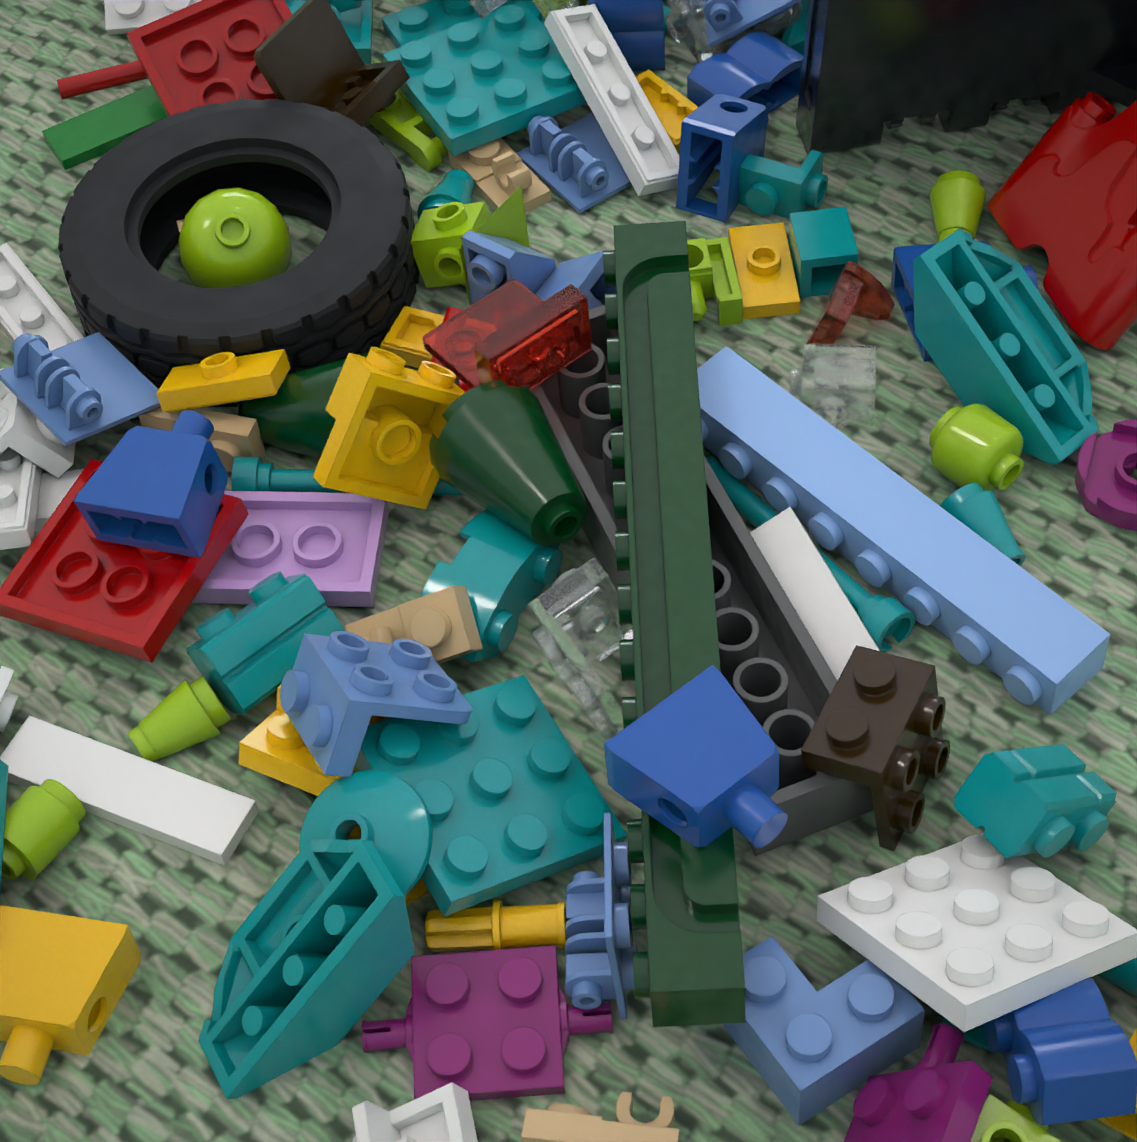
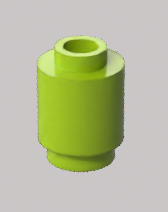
M46 779L39 787L29 786L6 810L2 860L3 877L9 880H16L22 874L30 880H35L80 832L79 822L86 816L85 808L76 795L63 784L53 779Z

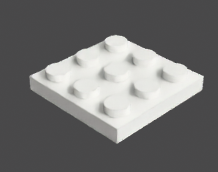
M984 833L966 837L961 842L927 855L913 857L903 864L874 875L857 878L847 885L817 896L816 921L963 1032L1137 958V929L1110 913L1103 905L1093 902L1057 879L1048 870L1040 868L1025 857L1005 858L983 836Z

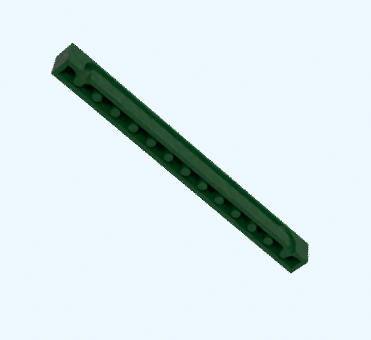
M686 221L613 225L615 250L603 251L605 287H616L617 293L605 294L607 330H618L619 337L607 338L609 375L621 374V383L609 384L611 421H623V430L611 431L613 470L625 469L626 479L613 480L615 520L627 519L628 531H615L617 571H630V584H617L619 625L633 626V639L620 640L622 681H635L636 696L622 697L623 729L711 665H714L721 672ZM641 810V819H627L630 864L644 863L645 878L644 884H630L632 929H647L648 951L633 952L635 999H651L653 1027L746 1023L745 979L739 922L733 826L709 845L694 847Z

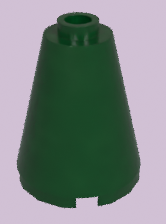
M368 353L361 354L360 356L367 357ZM346 359L286 375L275 396L241 401L239 416L257 419L264 445L320 459L336 421L325 409Z
M503 380L489 381L469 389L451 403L442 416L447 423L439 438L432 434L429 443L430 459L439 476L448 485L538 544L545 546L555 545L573 538L579 532L585 520L587 503L539 399L528 387L519 384L520 387L508 386Z

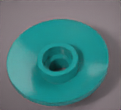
M384 771L353 772L351 777L337 779L324 789L311 805L302 825L299 852L309 839L348 840L351 831L359 824L361 828L360 839L372 841L405 897L422 877L432 849V822L424 800L405 780Z

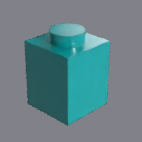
M837 207L789 213V249L799 297L804 298L856 291L859 254L847 208Z

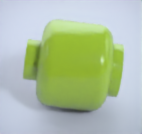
M970 404L963 408L960 406L951 408L938 420L930 434L929 445L932 447L931 462L933 466L959 488L970 483H979L984 491H992L995 488L1002 491L1015 482L1024 467V460L1020 458L1023 449V436L1020 431L986 405Z

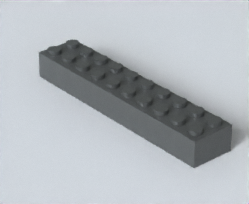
M605 305L504 338L502 342L509 386L520 387L519 384L524 385L539 399L586 500L587 514L582 523V528L617 593V584H630V571H617L615 531H628L627 519L615 520L613 480H626L625 469L613 470L611 431L623 430V421H611L609 384L621 383V374L609 375L607 338L619 337L618 330H607ZM704 456L720 670L778 749L779 787L770 798L788 815L783 830L766 846L755 848L748 841L754 855L757 856L874 810L871 787L804 768L801 749L837 683V679Z

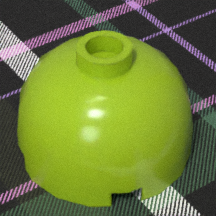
M239 187L218 189L200 198L185 215L178 239L181 263L192 284L195 287L201 288L244 286L275 277L288 271L292 256L289 227L277 207L261 194Z

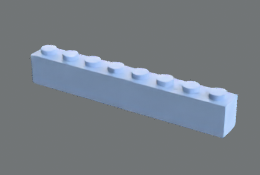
M725 346L697 368L703 446L719 458L723 467L733 477L737 479L745 478L764 494L768 503L779 513L791 507L800 522L809 529L817 543L827 550L835 549L855 565L857 571L866 582L874 587H883L895 596L915 615L917 622L925 626L931 624L950 638L957 652L965 660L974 665L982 663L1000 676L1007 691L1017 701L1025 705L1035 703L1051 715L1103 668L1110 633L729 347Z

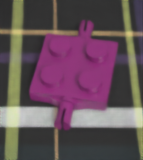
M555 945L411 957L412 997L406 1010V1017L401 1019L362 1021V1045L365 1053L376 1050L407 1048L413 1062L414 1099L451 1082L467 1090L470 1101L565 1094L563 1058L570 1042L569 1035L613 1033L611 1001L601 1003L600 1006L594 1009H580L574 1005H567L566 997L559 985L558 959Z
M939 1023V1026L935 1024L923 1060L917 1063L915 1068L868 1077L867 1083L861 1088L854 1101V1116L844 1142H971L993 1077L972 1060L955 1062L960 1046L965 1039L964 1034L953 1026Z

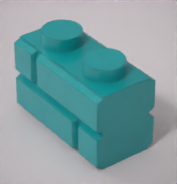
M278 571L268 576L248 591L253 600L252 603L235 615L232 614L229 608L223 609L205 620L195 629L201 639L186 649L187 654L202 676L207 679L222 704L231 713L245 714L277 690L286 672L293 670L304 633L330 636L332 632L345 631L333 611L326 606L325 599L311 578L305 573L285 578L282 572Z
M1059 744L984 754L953 797L955 799L953 807L975 828L984 827L983 836L1005 858L1037 852L1044 858H1048L1064 847L1075 846L1079 851H1084L1095 844L1106 832L1110 824V820L1105 816L1117 802L1115 801L1117 792L1095 772L1085 773L1086 764L1066 745Z

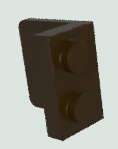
M308 0L254 53L256 65L278 100H291L300 104L304 102L327 108L333 113L336 111L357 121L361 127L375 113L383 111L393 104L396 100L395 93L410 78L400 60L364 64L327 0Z
M856 645L805 741L801 754L804 768L871 787L879 846L895 851L903 832L912 834L919 826L925 805V796L922 792L928 779L939 780L946 769L950 754V742L943 739L942 722L945 715L946 701L944 697L938 696L935 665Z

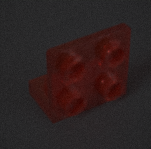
M513 279L425 334L422 338L424 349L447 369L452 371L470 389L489 381L503 380L508 386L520 387L519 384L531 390L592 349L587 296L570 284L550 298L541 300L522 283Z

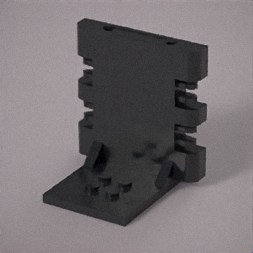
M810 0L796 117V127L807 156L812 149L824 154L880 144L884 122L887 129L899 128L903 126L904 118L917 116V119L922 124L935 121V117L938 115L945 133L986 126L991 110H1004L1008 108L1007 104H1009V101L1021 99V102L1027 106L1038 104L1040 99L1043 98L1050 114L1062 113L1076 98H1085L1089 92H1094L1111 104L1119 103L1128 108L1137 100V0Z

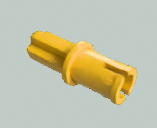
M494 899L492 907L466 908L445 917L440 909L431 910L427 913L425 920L426 944L428 950L432 952L502 950L553 945L563 949L568 939L565 935V924L567 922L566 904L564 901L558 902V904L503 906L501 899Z

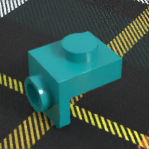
M812 149L800 168L748 153L739 166V204L749 207L759 215L767 216L774 214L789 219V213L804 212L810 206L818 208L824 200L828 187V176L822 174L823 152Z

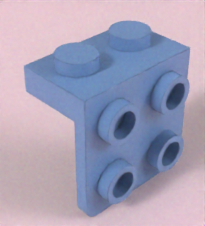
M335 631L330 636L304 633L293 670L286 672L280 689V702L283 710L288 715L323 773L331 776L351 777L372 715L466 724L472 712L471 705L457 689V684L447 676L432 656L430 649L425 645L409 639H395L392 644L372 642L359 635L345 631Z

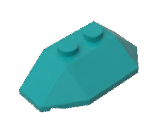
M960 228L913 260L915 335L964 407L970 404L986 405L1020 431L1023 436L1022 452L1053 466L1082 446L1089 436L1096 431L1097 433L1099 432L1097 419L1092 416L1093 396L1087 361L1018 261L990 245L972 240V235Z
M309 839L231 937L214 990L212 1020L204 1021L198 1039L226 1099H237L337 1046L415 954L405 897L372 841L361 839Z

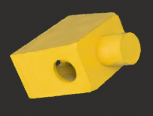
M0 905V1041L7 1042L0 1059V1075L22 1085H37L41 1080L51 1050L89 1056L142 957L128 925Z

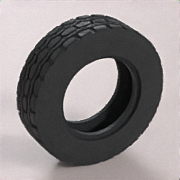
M245 99L227 101V103L220 104L213 103L189 109L190 111L176 113L154 122L153 125L147 128L140 129L122 140L118 146L111 148L94 163V167L91 170L87 171L74 189V195L70 196L61 219L58 249L62 268L85 335L87 337L100 332L158 389L173 367L200 363L203 359L221 352H232L235 354V357L285 349L291 367L287 375L346 359L348 353L357 355L368 353L371 347L381 348L380 344L404 306H411L417 291L416 284L419 283V268L414 259L413 247L410 245L415 223L410 204L409 190L404 172L401 170V165L391 150L384 146V142L366 127H361L357 121L336 111L333 113L327 108L304 102L300 104L291 100ZM239 187L257 192L274 204L280 213L304 218L326 231L324 238L317 248L301 263L275 277L253 284L230 288H201L177 282L159 272V268L166 256L179 243L180 232L176 221L185 219V215L200 198L218 189ZM241 401L208 407H237V403Z

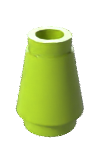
M963 170L946 172L938 177L936 184L932 187L929 194L938 243L959 228L971 234L972 240H974L986 199L985 189L981 186L979 178L971 172Z
M201 676L190 684L186 679L181 682L138 723V726L130 730L128 735L142 757L155 762L160 758H166L222 734L219 727L232 718L204 676Z

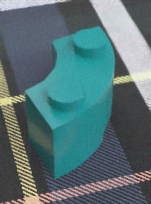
M484 510L475 516L460 531V536L468 540L451 564L438 561L420 596L422 597L453 585L466 586L483 646L482 650L461 656L472 662L495 657L500 651H504L510 645L515 636L518 617L534 596L543 590L545 585H549L555 579L563 557L562 550L559 549L560 543L549 546L538 544L488 510Z

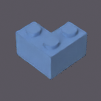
M773 936L743 954L746 1023L722 1025L798 1126L867 1082L869 1076L879 1074L920 1047L925 1014L924 1008L909 990L869 960H866L817 992Z

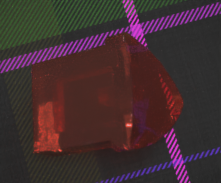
M848 261L826 296L805 347L828 353L847 324L850 315L874 320H886L891 315L895 305L894 301L882 283L871 273L855 262Z

